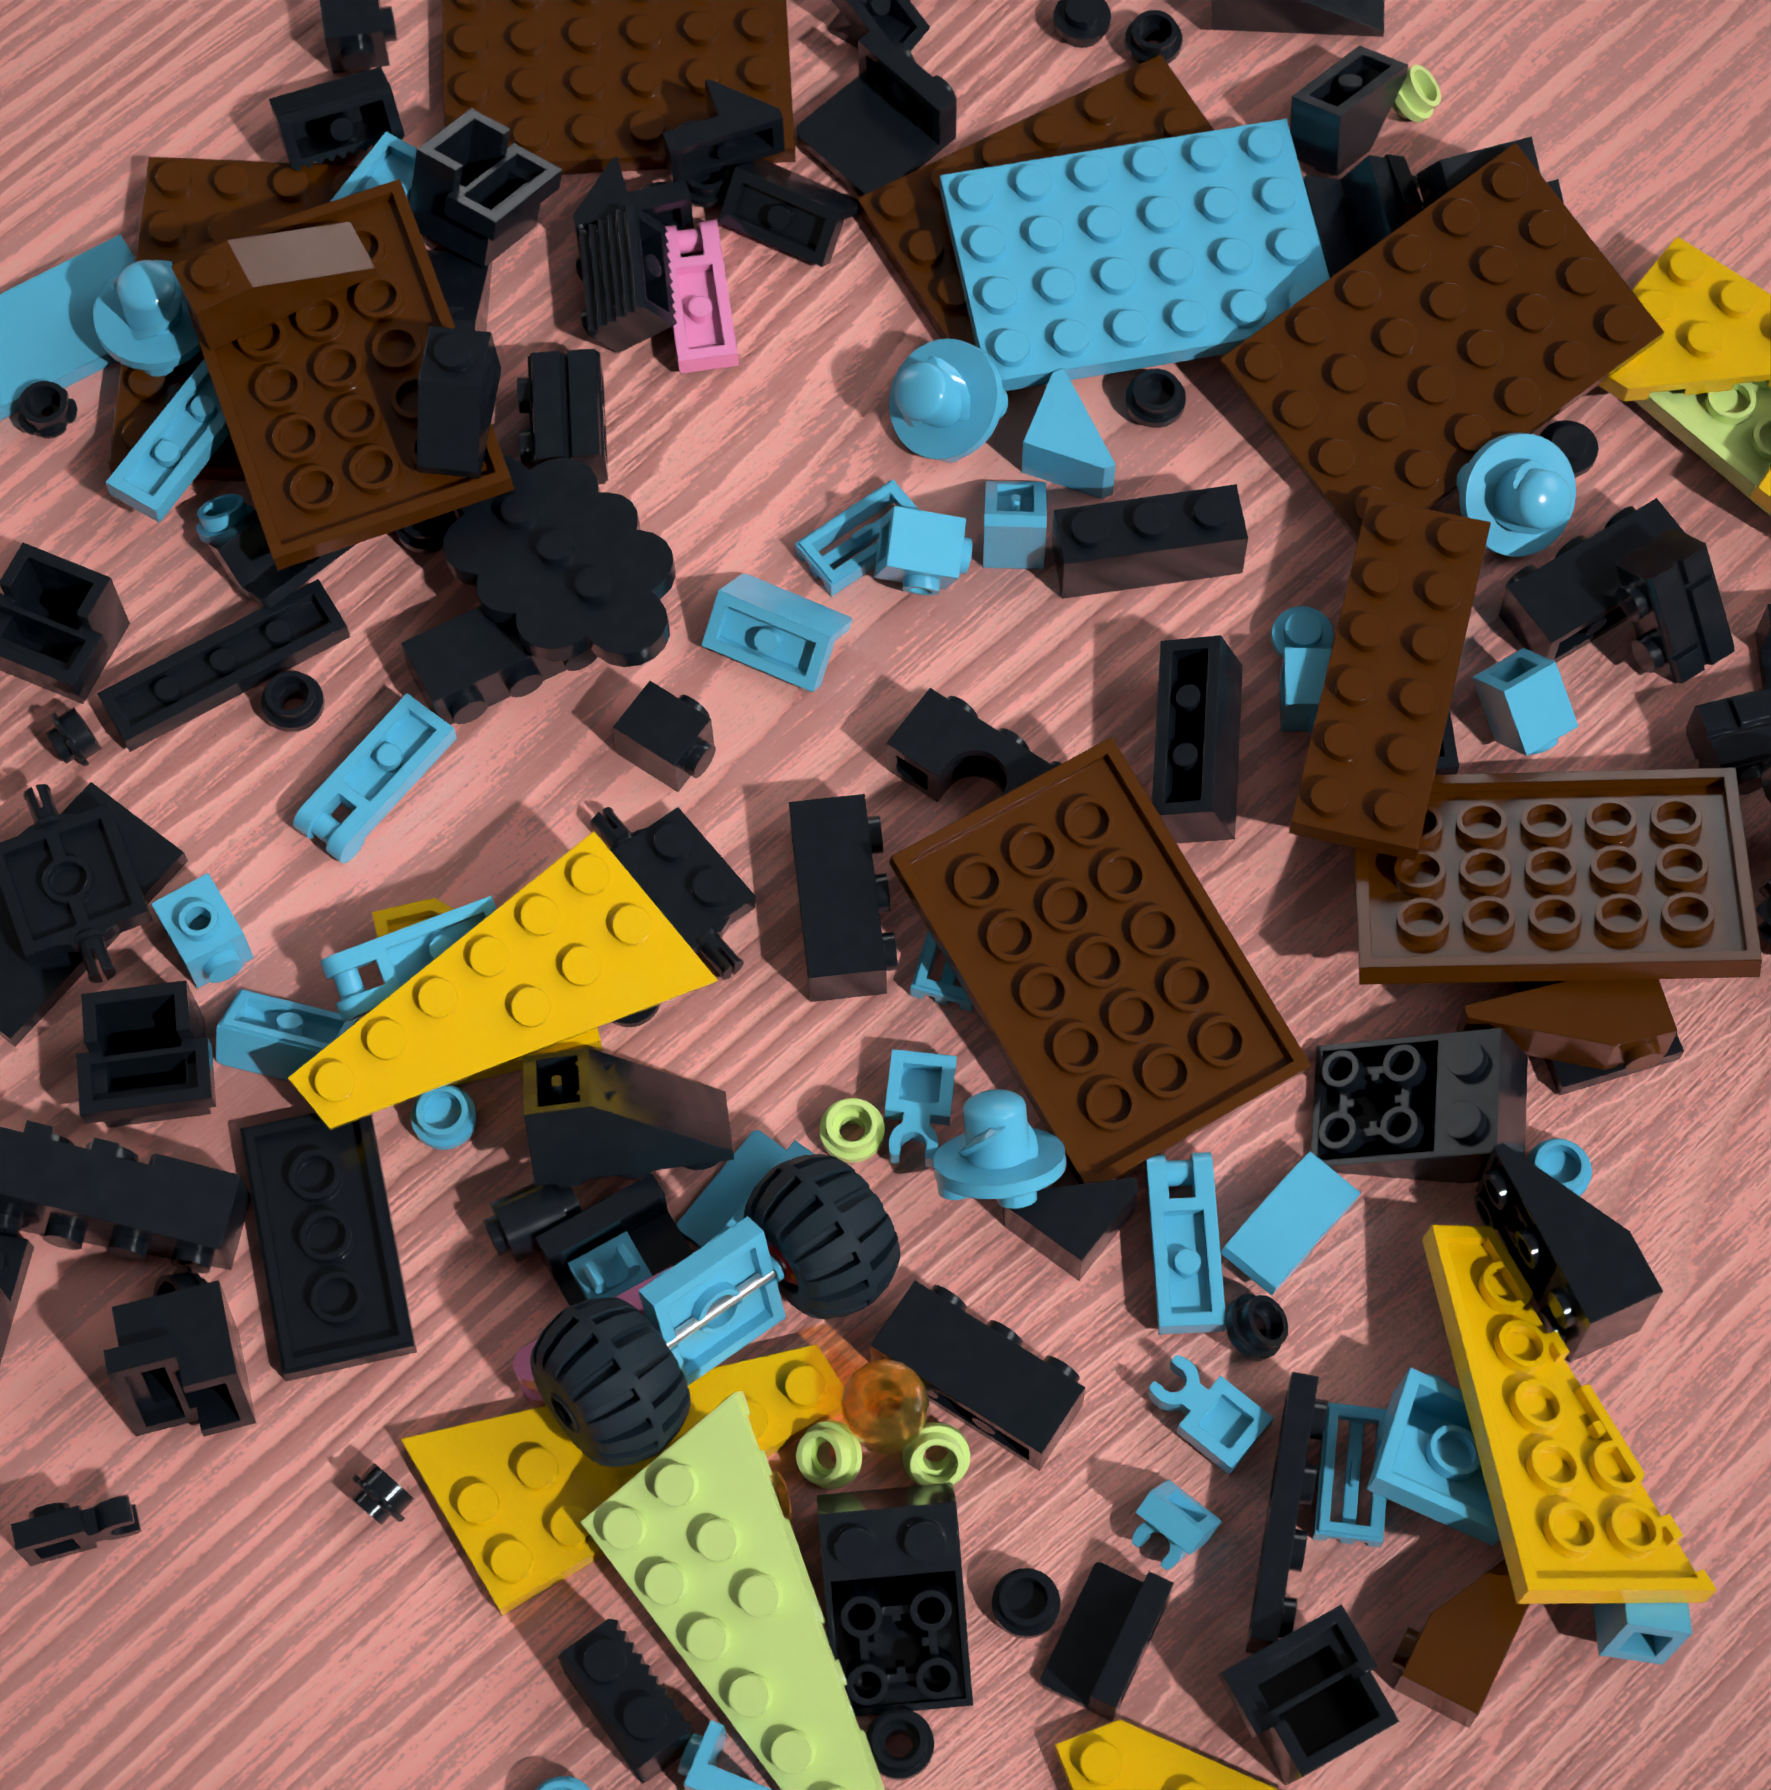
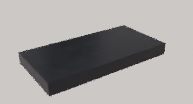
M90 782L61 814H79L106 803L110 804L148 905L188 862L186 855L181 849ZM0 886V1035L16 1047L85 973L86 967L80 951L68 952L30 966L24 955ZM121 933L114 935L110 940L106 941V948H108L111 945V943Z
M316 1113L241 1128L240 1132L282 1375L285 1380L291 1381L416 1353V1342L373 1114L332 1130L328 1129Z

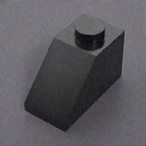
M1358 46L1295 93L1291 101L1290 134L1298 161L1312 166L1319 172L1329 173L1337 177L1368 153L1407 77L1408 64L1363 46Z
M429 326L418 380L417 468L419 472L480 478L502 370L491 332Z

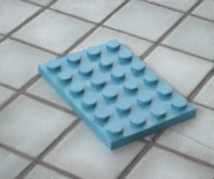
M1287 119L940 175L939 189L975 344L995 364L1005 391L1046 385L1052 373L1062 368L1065 369L1070 380L1227 354L1330 279Z

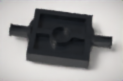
M38 784L36 788L43 804L42 808L32 787L23 793L34 824L30 825L17 837L0 842V886L24 955L30 966L68 952L80 951L89 975V981L91 983H101L103 979L96 959L99 960L107 980L116 974V969L113 967L105 942L116 934L151 922L153 919L110 804L106 803L79 814L58 815L50 787L46 784Z
M611 807L603 809V816L598 812L592 818L590 825L611 847V852L697 955L702 953L723 980L731 977V971L735 975L742 968L744 962L722 937L731 924L755 908L756 896L679 807L649 827L632 833Z

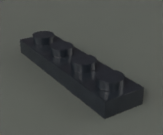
M317 579L290 593L269 609L263 607L97 694L126 747L131 752L260 685L277 674L350 638V634L345 621L320 580Z
M1292 1372L1287 1386L1246 1643V1653L1254 1654L1276 1642L1279 1637L1283 1638L1293 1632L1298 1598L1285 1596L1289 1570L1302 1571L1308 1531L1296 1529L1299 1504L1312 1505L1318 1465L1306 1463L1309 1439L1322 1440L1328 1400L1316 1398L1319 1376Z

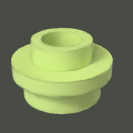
M1413 65L1408 68L1407 77L1392 105V108L1399 116L1409 118L1417 123H1422L1432 116L1434 108L1441 102V93L1431 73L1421 65Z
M847 1098L835 1102L825 1111L820 1121V1139L823 1147L831 1156L847 1163H857L869 1159L877 1153L884 1141L885 1125L881 1113L874 1105L862 1099ZM856 1124L865 1133L856 1141H848L841 1136L840 1132L845 1126Z
M828 1420L816 1423L806 1431L797 1446L796 1460L800 1472L808 1481L821 1488L837 1489L850 1484L857 1477L862 1465V1449L856 1434L850 1427L840 1421ZM831 1445L836 1453V1464L830 1457L829 1450Z
M941 1422L924 1424L916 1428L907 1437L902 1450L903 1466L910 1479L920 1486L952 1483L954 1485L965 1475L970 1464L968 1442L957 1428ZM940 1445L945 1447L948 1453L940 1461H930L923 1455L926 1449L931 1446Z

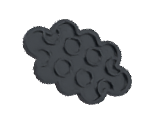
M502 454L510 473L514 490L456 510L460 517L448 528L443 539V553L447 566L453 576L464 584L477 586V596L485 615L496 623L516 625L520 641L526 651L538 659L551 662L566 661L585 653L589 649L608 664L621 667L638 666L654 659L666 647L670 637L667 611L660 600L672 588L676 578L674 557L667 542L653 532L640 529L638 512L632 501L620 494L601 492L596 475L591 467L583 462L570 458L549 459L528 470L512 456Z

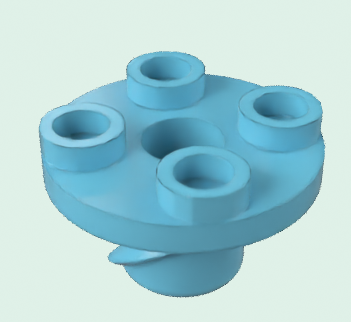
M163 260L138 261L117 272L101 288L93 308L95 330L106 352L115 360L128 367L143 370L148 375L158 377L168 375L176 366L189 361L201 351L183 294L171 268L172 262Z
M957 339L934 340L913 351L898 369L889 397L891 422L895 432L906 447L923 457L947 463L957 462L978 450L994 432L999 419L1003 417L1008 407V395L1003 389L1000 374L991 358L978 347Z
M1509 433L1494 438L1481 447L1470 462L1461 467L1457 474L1456 485L1460 492L1461 515L1491 522L1485 547L1490 552L1513 557L1537 553L1551 545L1561 535L1573 513L1576 499V483L1572 467L1560 448L1541 436L1528 433Z
M1002 1089L987 1090L970 1097L963 1106L965 1133L944 1143L933 1157L934 1176L937 1181L938 1194L942 1198L948 1200H961L968 1197L997 1199L1000 1206L1013 1209L1023 1208L1035 1203L1037 1191L1058 1180L1066 1169L1065 1147L1061 1140L1046 1131L1032 1128L1027 1121L1025 1100L1015 1092Z

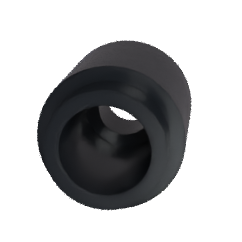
M534 1182L490 1202L494 1215L484 1219L483 1223L498 1256L511 1252L516 1263L540 1252L536 1237L581 1213L582 1209L572 1187L562 1188L552 1184L535 1186Z

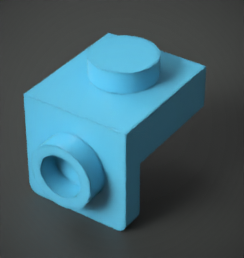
M711 1720L704 1737L696 1733L692 1734L678 1769V1773L687 1776L684 1783L685 1790H772L715 1767L727 1739L725 1725Z

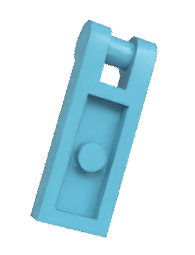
M406 693L301 806L294 817L293 827L309 839L317 836L327 844L326 851L342 864L349 862L360 851L369 833L457 739L454 727ZM341 803L353 811L342 824L332 817V813Z
M492 896L322 959L320 964L326 980H334L342 1000L336 1003L342 1021L354 1020L369 1013L496 910V906ZM376 962L384 984L366 991L358 969Z
M1211 1152L1191 1153L1188 1160L1167 1161L1165 1154H1157L1145 1161L1144 1171L1148 1199L1158 1335L1224 1332L1226 1328V1312ZM1192 1186L1193 1197L1169 1199V1187Z

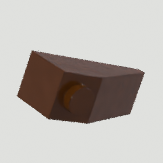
M351 222L227 240L171 266L185 302L210 351L377 275L376 268Z
M1659 979L1559 982L1465 1005L1456 1028V1032L1502 1028L1529 1056L1600 1070L1625 1065L1628 1071L1646 1069L1659 1063L1664 1058V1055L1667 1054L1678 1031Z
M1505 1559L1432 1612L1421 1633L1408 1627L1391 1662V1665L1403 1670L1395 1685V1691L1470 1728L1478 1716L1530 1605L1516 1603Z

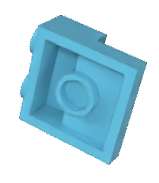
M1410 1367L1391 1395L1375 1445L1376 1448H1379V1452L1366 1490L1494 1546L1500 1537L1462 1392L1460 1389L1451 1386L1442 1377L1424 1374Z

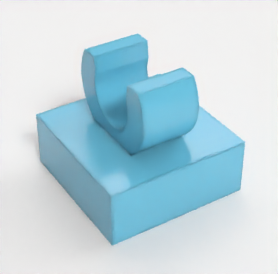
M627 1231L568 1263L570 1271L586 1300L616 1297L652 1277Z
M1168 1479L1151 1490L1137 1509L1136 1513L1146 1521L1135 1530L1132 1544L1139 1548L1151 1538L1152 1533L1158 1532L1163 1534L1169 1541L1170 1550L1167 1556L1163 1558L1160 1566L1168 1570L1182 1561L1186 1554L1191 1555L1205 1545L1223 1521Z

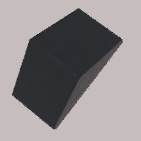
M1136 1177L1038 1190L1037 1200L1032 1205L1016 1209L1003 1207L1004 1226L1080 1281L1135 1211L1138 1193Z

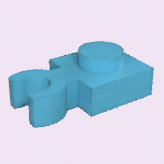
M892 1049L885 1102V1119L900 1120L902 1123L893 1129L889 1137V1158L891 1163L899 1164L901 1148L905 1143L918 1141L926 1148L925 1167L933 1168V1157L938 1150V1137L931 1124L950 1126L957 1056Z
M1175 1355L1171 1360L1170 1369L1182 1378L1185 1384L1184 1388L1178 1392H1169L1159 1383L1153 1381L1149 1386L1148 1396L1158 1408L1168 1412L1181 1411L1186 1415L1178 1425L1177 1433L1230 1475L1272 1425L1273 1417L1221 1375L1208 1390L1199 1383V1374L1194 1364L1182 1356Z

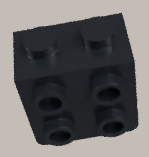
M875 27L858 40L859 76L800 122L796 129L798 142L860 197L918 170L956 139L957 97L951 86L940 76L935 75L932 77L915 62L913 55L905 45L899 41L892 42Z

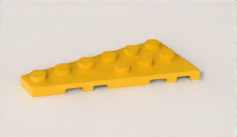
M593 831L288 1077V1080L328 1129L332 1130L445 1085L448 1086L469 1078L474 1074L500 1064L508 1063L587 1033L618 1019L655 1007L673 998L710 986L718 980L596 832Z
M1431 1225L1423 1236L1422 1242L1516 1603H1705L1717 1591L1716 1587L1704 1569L1695 1571L1678 1544V1541L1683 1537L1682 1532L1670 1513L1663 1516L1660 1515L1641 1484L1645 1472L1591 1385L1581 1386L1565 1361V1357L1570 1351L1557 1331L1548 1333L1529 1302L1534 1293L1492 1226Z
M816 1344L714 1367L688 1385L691 1404L689 1413L679 1433L655 1456L633 1465L611 1467L600 1465L589 1459L569 1439L547 1406L402 1438L401 1441L503 1616L604 1556V1552L581 1521L734 1392L743 1391L751 1413L748 1415L755 1438L760 1451L764 1450L767 1458L803 1437L806 1431L814 1424L831 1420L852 1407V1399L819 1346Z

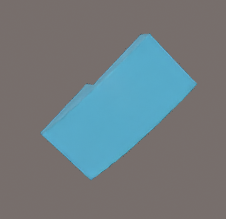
M1310 1151L1252 1213L1220 1253L1272 1296L1308 1258L1316 1244L1349 1211L1361 1192Z

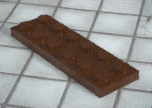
M1368 497L1289 830L1290 834L1416 861L1491 522Z

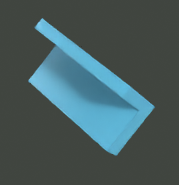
M741 574L718 590L701 646L814 692L822 684L835 641L849 631L853 619L848 615L748 574Z
M754 1130L734 1153V1160H728L677 1223L678 1229L684 1238L700 1249L714 1236L727 1231L743 1220L745 1205L754 1187L772 1168L798 1156L814 1155V1153L796 1140L786 1150L761 1131Z

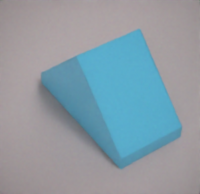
M1062 368L1054 371L1023 441L1022 473L1101 499L1113 495L1116 464L1065 369Z
M985 480L983 568L1044 569L1047 527L1046 482Z

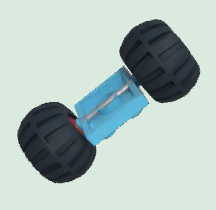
M826 1154L803 1155L780 1163L772 1168L754 1187L745 1205L743 1220L727 1231L714 1236L699 1250L671 1269L661 1272L653 1281L638 1290L645 1316L630 1303L614 1297L587 1299L562 1310L541 1332L531 1352V1371L537 1389L562 1430L568 1435L574 1445L592 1461L600 1465L615 1467L633 1465L653 1457L663 1450L679 1433L689 1413L691 1401L688 1385L786 1318L780 1293L796 1309L807 1316L818 1319L845 1317L871 1305L889 1286L900 1260V1245L892 1220L884 1210L883 1204L876 1193H873L870 1189L869 1184L851 1166L837 1157Z

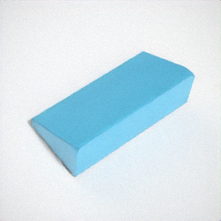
M240 989L217 1025L216 1060L225 1066L289 1081V1076L360 1019L356 1018L343 1022L340 1014Z

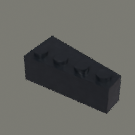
M29 1120L26 1121L23 1132L0 1127L1 1235L18 1237L19 1231L43 1235V1240L47 1243L70 1250L81 1249L83 1243L107 1247V1252L111 1255L135 1262L145 1261L147 1255L171 1259V1264L175 1267L188 1266L193 1273H209L211 1266L228 1270L232 1269L251 1200V1195L241 1175L157 1153L151 1155L149 1164L138 1162V1155L133 1151L119 1146L120 1144L95 1137L93 1142L87 1143L86 1148L78 1147L67 1138L54 1134V1127Z

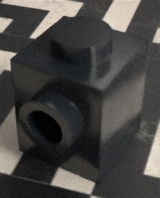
M320 0L324 38L333 74L348 71L357 73L370 70L371 68L390 66L387 42L397 41L392 6L382 7L380 0Z
M652 681L647 683L613 726L617 754L677 792L680 791L690 776L694 778L700 777L708 768L715 755L716 747L714 746L712 721L708 711L695 699L687 695H680L677 698Z

